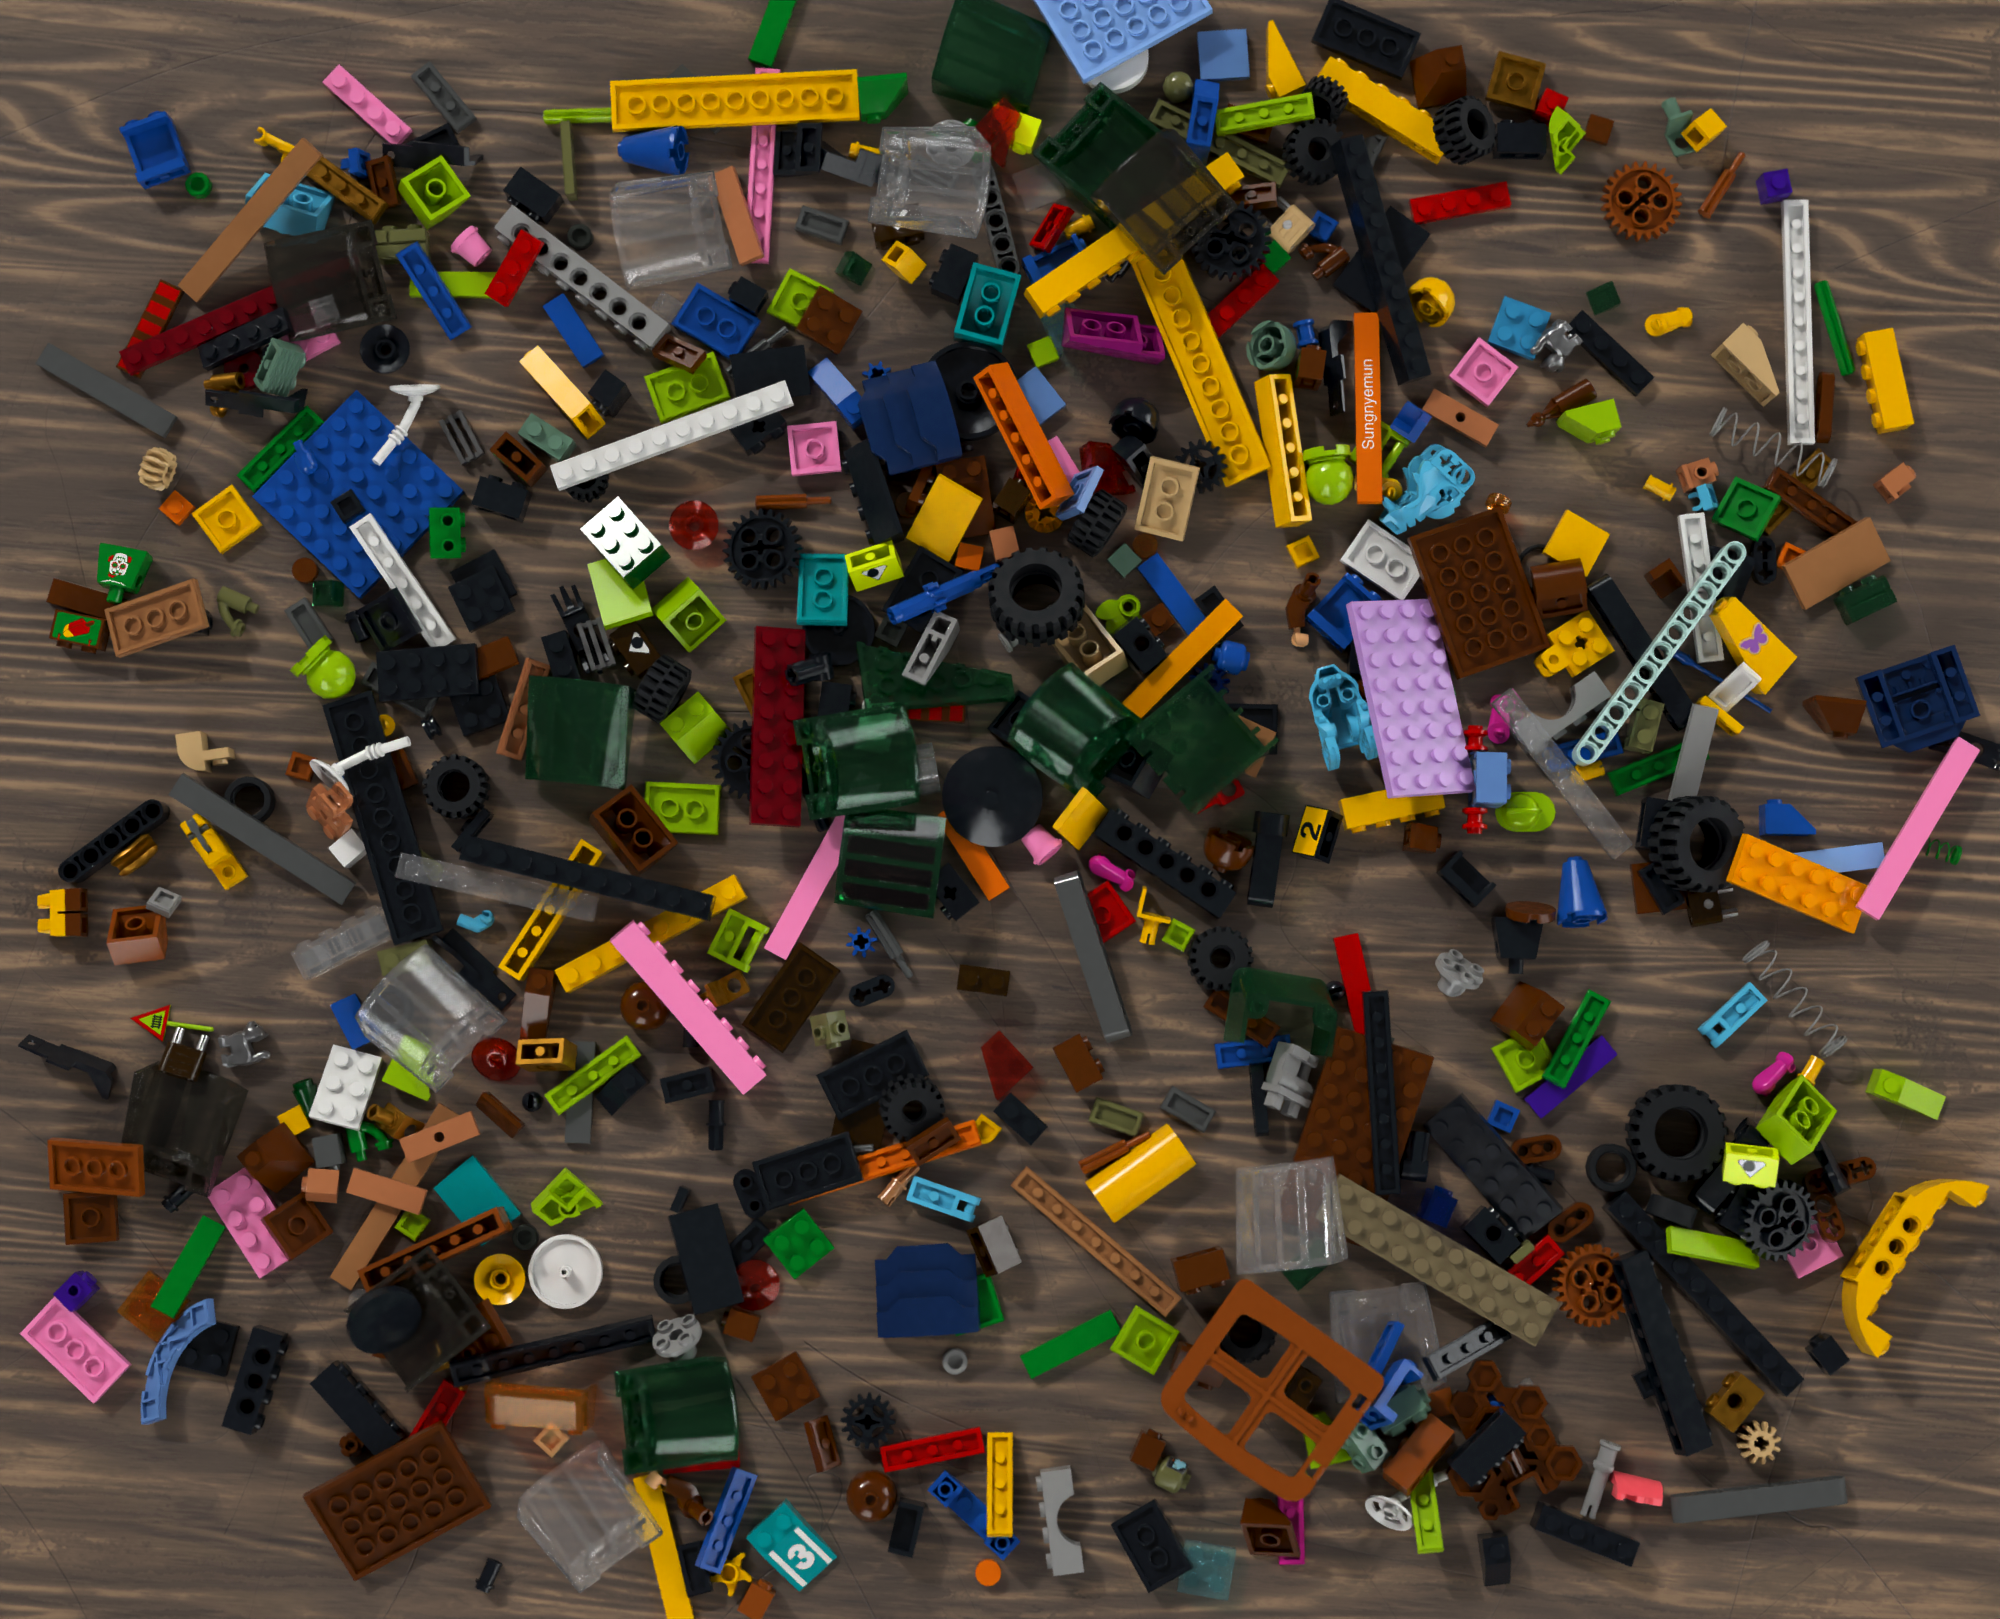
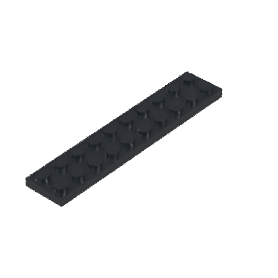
M371 690L322 705L339 762L364 750L368 745L388 742ZM391 752L385 753L384 757L374 758V760L367 759L344 770L345 774L343 777L353 797L352 807L393 944L397 946L445 931Z

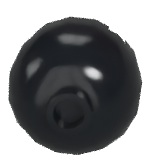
M1131 397L1117 404L1111 414L1109 424H1112L1111 431L1120 439L1130 432L1139 440H1143L1144 444L1153 442L1157 436L1160 417L1157 409L1147 399Z

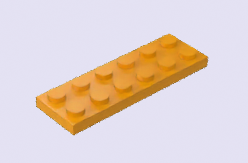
M1742 834L1726 882L1852 934L1855 933L1862 913L1855 906L1868 886L1749 834Z

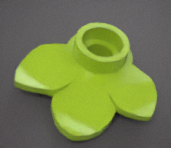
M1126 594L1118 600L1109 599L1104 601L1097 608L1095 616L1099 619L1107 620L1105 629L1111 634L1132 616H1137L1138 619L1141 618L1139 614L1141 605L1137 597ZM1126 602L1132 605V609L1129 612L1123 608Z

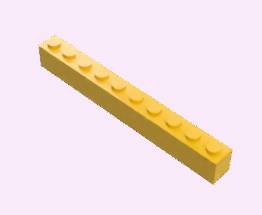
M1226 152L1026 288L1023 295L1040 319L1046 315L1049 318L1061 310L1060 305L1066 301L1071 304L1081 296L1079 292L1085 288L1093 289L1101 283V277L1106 274L1110 277L1118 272L1123 262L1128 260L1131 263L1141 255L1140 251L1148 246L1149 249L1155 247L1162 241L1160 237L1168 233L1169 236L1174 234L1182 227L1180 224L1186 219L1189 222L1193 221L1201 214V209L1206 206L1211 208V205L1215 206L1222 200L1220 196L1226 192L1230 195L1241 187L1240 182L1244 178V174L1229 153Z

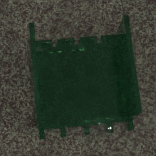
M1213 664L1209 665L1141 722L1128 738L1131 741V745L1142 757L1150 752L1152 756L1146 762L1158 776L1162 775L1165 771L1168 773L1163 781L1175 795L1182 790L1185 792L1179 800L1194 815L1203 810L1270 753L1280 741L1275 737L1264 746L1255 736L1261 729L1257 726L1251 731L1238 717L1244 710L1240 707L1234 712L1222 699L1227 693L1226 689L1224 688L1217 693L1207 682L1212 677V671L1215 668Z

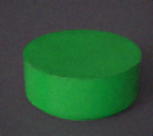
M196 172L189 175L186 179L185 187L192 197L203 199L211 193L212 183L205 174Z

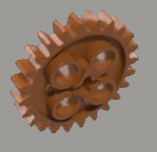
M1634 161L1631 169L1625 164L1622 167V172L1617 169L1613 173L1614 177L1610 176L1607 183L1609 185H1605L1602 189L1606 194L1602 195L1600 201L1606 202V204L1601 207V211H1608L1603 219H1611L1613 221L1609 226L1610 229L1615 226L1618 227L1616 235H1620L1623 231L1626 232L1625 240L1634 235L1635 242H1638L1641 236L1648 242L1651 234L1655 239H1658L1660 231L1666 234L1669 230L1668 226L1672 227L1676 223L1673 218H1677L1680 215V212L1675 209L1682 206L1681 202L1676 201L1682 193L1674 192L1679 184L1670 183L1673 175L1664 176L1666 168L1659 172L1656 171V163L1651 168H1648L1647 161H1644L1641 167ZM1642 180L1646 182L1648 188H1640L1637 181ZM1652 189H1658L1645 203H1641L1629 215H1624V212L1632 208L1637 200L1643 199ZM1618 196L1627 197L1629 204H1622ZM1653 199L1661 200L1664 207L1659 208L1655 206ZM1634 215H1642L1645 223L1637 222Z
M1584 1244V1249L1582 1246H1576L1575 1252L1567 1251L1569 1259L1560 1258L1563 1267H1555V1270L1560 1275L1559 1277L1552 1278L1553 1281L1558 1282V1286L1552 1288V1291L1559 1292V1296L1555 1300L1563 1302L1559 1310H1568L1566 1318L1573 1319L1575 1317L1574 1323H1583L1584 1327H1591L1592 1324L1594 1327H1601L1602 1323L1603 1325H1610V1318L1618 1320L1617 1312L1625 1313L1626 1310L1622 1306L1624 1303L1621 1296L1622 1292L1617 1284L1610 1260L1618 1257L1619 1253H1611L1610 1247L1602 1249L1600 1244H1594V1246L1592 1244ZM1598 1263H1600L1602 1266V1272L1600 1275H1598L1596 1271ZM1577 1272L1580 1275V1281L1578 1284H1576L1574 1280V1276ZM1607 1287L1611 1290L1609 1299L1605 1295ZM1586 1296L1589 1299V1305L1587 1308H1585L1583 1304V1300Z

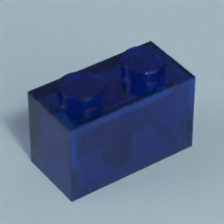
M1435 1185L1434 1189L1426 1188L1415 1216L1447 1228L1458 1199L1452 1197V1191Z

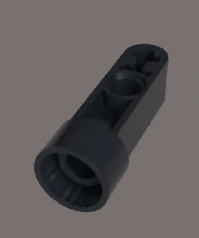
M1255 811L1252 832H1256L1255 850L1253 853L1247 905L1273 908L1283 836L1287 837L1290 815Z

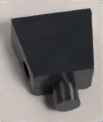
M1508 917L1491 918L1496 957L1498 959H1509L1508 974H1523L1524 960H1534L1537 957L1543 924L1537 923V920H1530V923L1513 921Z

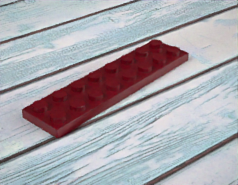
M756 626L754 628L749 825L796 828L801 826L804 684L791 686L785 677V670L787 665L805 660L804 629Z

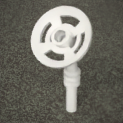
M411 384L389 386L391 391L408 396V401H411L400 425L395 426V430L391 431L392 434L388 435L389 439L373 457L372 461L376 465L380 466L396 445H400L401 441L405 440L404 437L408 436L407 432L421 406L423 396L440 389V385Z
M406 736L383 744L378 742L371 746L368 745L364 750L337 764L333 763L331 766L316 759H312L309 764L314 773L329 788H332L335 783L341 782L350 792L346 781L342 777L345 774L344 770L367 759H378L379 757H384L385 753L411 746V741Z
M1447 1469L1433 1473L1435 1487L1438 1486V1483L1448 1480L1445 1473ZM1400 1491L1389 1498L1379 1495L1367 1498L1365 1508L1380 1524L1398 1531L1409 1530L1413 1525L1412 1515L1401 1504V1502L1408 1498ZM1373 1501L1379 1502L1380 1509H1376Z

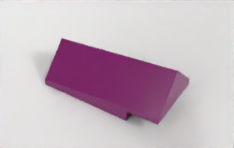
M1065 308L1062 347L1157 365L1165 359V350L1158 326L1141 325L1136 315Z

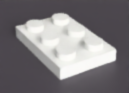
M1369 519L1340 560L1341 563L1396 600H1404L1420 577L1410 547Z
M333 1044L309 1117L359 1131L383 1062L382 1057Z

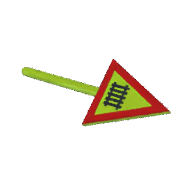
M171 1005L130 1018L163 1042L167 1026L208 1032L214 1031V1028L209 1026L168 1021Z

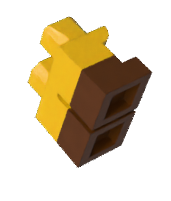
M87 889L49 890V893L37 896L38 909H50L49 919H38V932L56 937H88V914H63V912H88Z

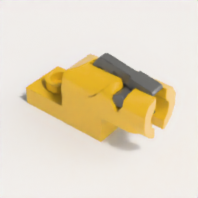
M196 813L192 815V819L183 821L180 824L195 850L199 853L207 867L213 870L225 890H229L248 877L223 836L216 832L209 820Z

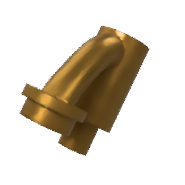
M241 372L212 375L210 379L204 380L203 384L205 389L239 393V390L245 387V377ZM210 406L211 414L218 418L225 417L226 411L229 409Z

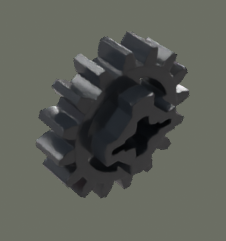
M1202 439L1198 440V445L1196 446L1190 441V448L1187 450L1181 447L1183 455L1175 456V458L1180 463L1186 464L1190 456L1191 461L1189 465L1196 467L1199 466V460L1202 463H1206L1207 466L1203 467L1204 472L1199 471L1198 477L1202 483H1197L1196 488H1198L1199 494H1204L1205 488L1209 492H1213L1212 485L1221 486L1219 478L1227 477L1222 472L1223 469L1229 468V465L1222 463L1227 456L1225 454L1219 455L1221 447L1217 446L1213 449V442L1208 441L1206 446ZM1200 450L1209 451L1213 456L1205 458ZM1217 465V471L1214 477L1212 478L1211 472L1213 470V467Z
M868 1392L867 1398H863L861 1393L857 1395L858 1401L855 1402L853 1399H850L848 1402L851 1408L844 1407L842 1410L847 1414V1416L840 1419L841 1422L847 1424L842 1428V1432L849 1431L850 1434L847 1440L856 1439V1447L862 1442L865 1443V1449L869 1448L870 1443H873L878 1448L879 1440L881 1439L886 1443L888 1438L885 1434H893L894 1432L889 1425L896 1424V1419L890 1418L895 1413V1410L887 1409L890 1401L887 1400L882 1403L880 1401V1394L874 1399L871 1392ZM864 1404V1410L860 1414L852 1415L857 1407ZM874 1405L878 1406L885 1416L879 1415L874 1410ZM867 1414L871 1415V1419L876 1421L872 1422L869 1427L866 1426V1422L861 1421V1419H865ZM852 1425L858 1426L863 1432V1436L859 1435ZM885 1426L878 1435L872 1437L873 1431L877 1427Z

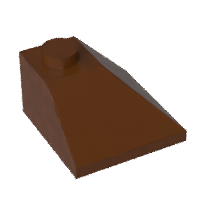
M1462 45L1436 49L1409 62L1418 110L1444 106L1467 95L1466 65Z
M1815 695L1802 702L1804 709L1822 731L1827 734H1833L1832 738L1848 739V736L1857 733L1867 704L1866 700Z
M285 1122L257 1139L236 1156L253 1178L275 1193L282 1190L316 1162Z
M1245 1498L1240 1525L1250 1555L1300 1557L1301 1552L1291 1521L1271 1499Z

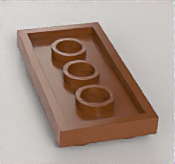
M56 1137L47 1140L50 1189L133 1197L145 1195L143 1145Z

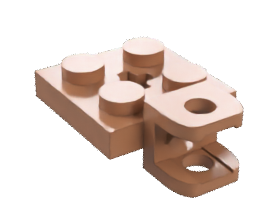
M341 782L335 783L328 791L321 783L312 788L306 804V810L314 821L317 820L323 826V831L329 839L337 841L350 830L353 819L346 812L352 806L353 797Z

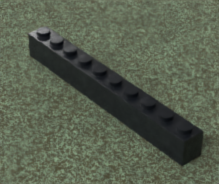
M1363 134L1343 138L1330 147V151L1397 384L1399 386L1418 381L1431 375V370Z
M465 835L459 860L706 921H711L716 896L469 835Z
M1618 1191L1601 1207L1641 1250L1648 1251L1659 1269L1778 1394L1787 1397L1805 1380L1689 1257L1667 1253L1666 1233L1626 1191Z

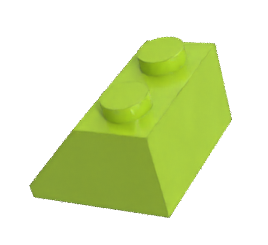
M442 155L401 179L397 189L426 230L446 219L471 197Z
M1614 398L1567 410L1556 421L1559 428L1587 444L1595 442L1596 445L1610 442V438L1615 437V433L1622 428Z
M689 577L683 580L652 608L656 617L689 653L726 621L724 616Z
M696 692L666 717L664 721L659 723L694 765L712 751L714 745L720 744L717 740L718 736L727 737L724 732L725 729L730 730L699 692Z

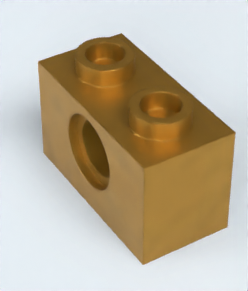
M565 1038L518 1040L516 1065L528 1072L575 1070L577 1045Z
M1737 1371L1726 1375L1721 1383L1723 1385L1718 1393L1714 1392L1709 1396L1705 1403L1707 1406L1704 1409L1706 1413L1732 1433L1736 1431L1765 1394L1747 1377ZM1735 1393L1737 1395V1403L1729 1407L1727 1399L1731 1394Z

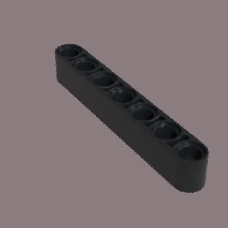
M1604 574L1587 585L1588 593L1586 595L1634 667L1652 643V639L1613 579L1608 574ZM1655 648V657L1659 660H1663V656L1661 655L1659 650ZM1667 664L1648 691L1656 702L1664 704L1663 714L1671 726L1679 732L1687 726L1693 702ZM1640 668L1639 674L1641 678L1648 680L1649 671L1645 668Z

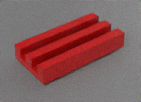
M1054 203L1029 245L1034 250L1038 249L1041 252L1045 251L1050 254L1073 216L1074 211L1070 207Z

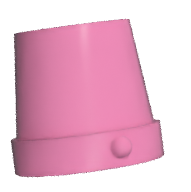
M473 225L466 228L450 247L452 253L459 254L474 267L480 265L492 251L478 233V228Z
M1041 824L1033 827L1021 839L1033 857V864L1038 866L1049 860L1063 845L1062 839L1055 838Z

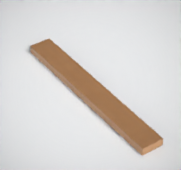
M301 138L178 284L196 303L201 301L322 158L323 155L308 140Z
M439 1103L422 1130L459 1116V1114ZM441 1132L437 1134V1139L440 1142L444 1140V1134ZM440 1151L408 1163L405 1157L392 1179L418 1187ZM376 1202L330 1278L349 1290H353L360 1279L358 1270L369 1265L403 1210Z
M1026 1166L1010 1185L1165 1318L1182 1299V1297L1029 1167Z

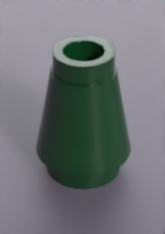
M312 1078L292 1084L294 1088L292 1093L306 1117H309L317 1093V1083H314Z

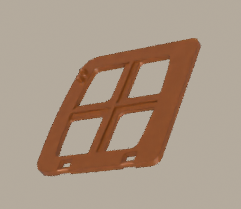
M1242 1279L1236 1283L1164 1386L1161 1393V1404L1164 1411L1175 1422L1233 1468L1282 1499L1298 1501L1304 1499L1311 1492L1383 1388L1384 1379L1375 1369L1248 1279ZM1241 1315H1247L1263 1323L1290 1342L1289 1348L1266 1378L1258 1377L1220 1348V1343ZM1308 1356L1313 1357L1334 1374L1351 1392L1350 1398L1330 1425L1323 1424L1287 1398L1284 1393L1286 1385ZM1206 1365L1213 1367L1246 1391L1251 1398L1249 1405L1228 1434L1219 1431L1185 1400L1187 1390ZM1361 1393L1367 1399L1358 1411L1351 1404L1358 1394ZM1267 1413H1276L1315 1442L1314 1450L1294 1476H1287L1274 1469L1245 1449V1444ZM1315 1460L1320 1464V1467L1313 1477H1310L1305 1471L1310 1463Z

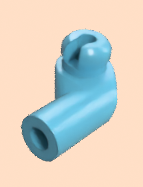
M484 910L482 914L475 918L460 914L456 925L475 933H480L491 927L495 919L490 910Z

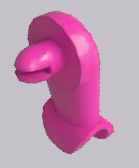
M1497 694L1493 695L1490 700L1492 711L1487 736L1493 743L1502 744L1510 736L1509 708L1512 707L1508 696Z
M1102 853L1089 859L1088 866L1093 874L1119 884L1120 889L1124 892L1132 889L1136 875L1133 870L1127 869L1124 871L1113 865L1106 858L1105 854L1101 856Z
M1779 1052L1776 1056V1062L1753 1079L1752 1087L1754 1092L1765 1097L1770 1095L1776 1083L1787 1072L1793 1073L1795 1071L1794 1058L1786 1052Z

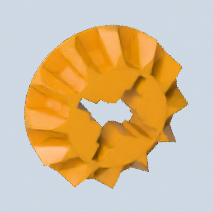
M1034 497L1028 501L1025 517L1032 529L1041 533H1049L1060 527L1063 521L1055 517L1059 505L1050 508L1049 513L1052 517L1045 516L1044 519L1042 518L1039 521L1041 512L1036 508L1038 505Z

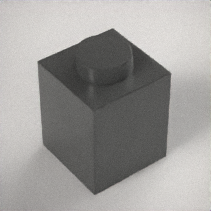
M342 1133L311 1138L317 1169L324 1167L328 1170L341 1169L340 1164L347 1163Z

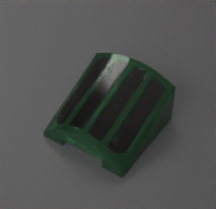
M847 803L834 903L934 918L947 817Z

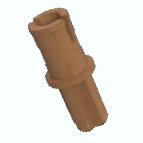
M918 1165L901 1170L896 1177L892 1176L889 1184L877 1198L890 1207L903 1190H907L905 1186L919 1171Z

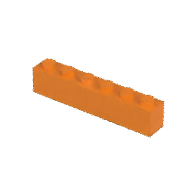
M1008 362L987 366L975 375L973 379L1039 509L1042 510L1060 505L1073 496L1074 492Z

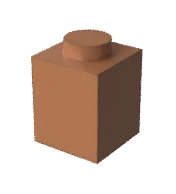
M1014 526L989 531L996 564L1000 563L1005 557L1008 559L1012 558L1011 553L1019 551Z
M308 1168L307 1177H302L301 1192H305L306 1201L337 1203L340 1170Z

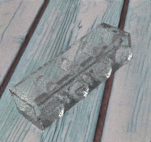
M374 905L364 911V916L358 919L355 916L341 922L342 927L334 931L333 928L326 929L318 934L320 938L312 942L308 939L297 944V949L290 953L303 979L311 980L392 939L383 907Z

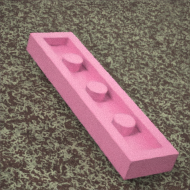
M338 65L323 81V84L388 143L402 144L413 132L409 126L341 65Z

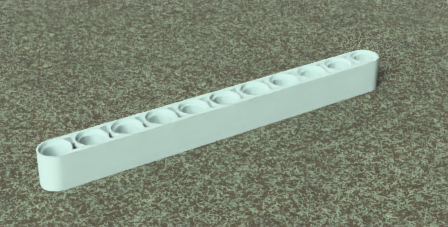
M1732 541L1722 547L1574 747L1572 759L1577 765L1587 766L1595 762L1745 559L1747 551L1742 543ZM1728 549H1732L1736 552V560H1732L1728 557ZM1713 569H1718L1722 572V580H1718L1713 576ZM1699 588L1707 591V600L1699 597ZM1684 608H1688L1693 612L1692 620L1684 616ZM1670 628L1678 631V640H1674L1669 636ZM1655 648H1660L1664 652L1663 660L1655 657ZM1640 668H1645L1649 671L1648 680L1641 678L1639 674ZM1625 688H1631L1634 691L1635 697L1633 700L1625 696ZM1611 708L1619 710V720H1615L1610 716ZM1597 727L1605 731L1604 740L1596 737L1595 730ZM1582 747L1590 751L1591 757L1589 760L1581 757L1580 750Z

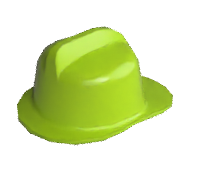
M1512 792L1511 798L1507 799V803L1495 809V815L1498 823L1508 831L1537 832L1545 830L1552 824L1555 818V807L1551 799L1543 793Z

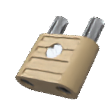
M1280 196L1278 199L1285 206L1278 201V206L1284 211L1279 219L1273 224L1266 216L1262 215L1261 218L1267 219L1268 224L1271 226H1265V228L1271 229L1269 236L1287 253H1291L1314 229L1316 224L1296 205H1290Z

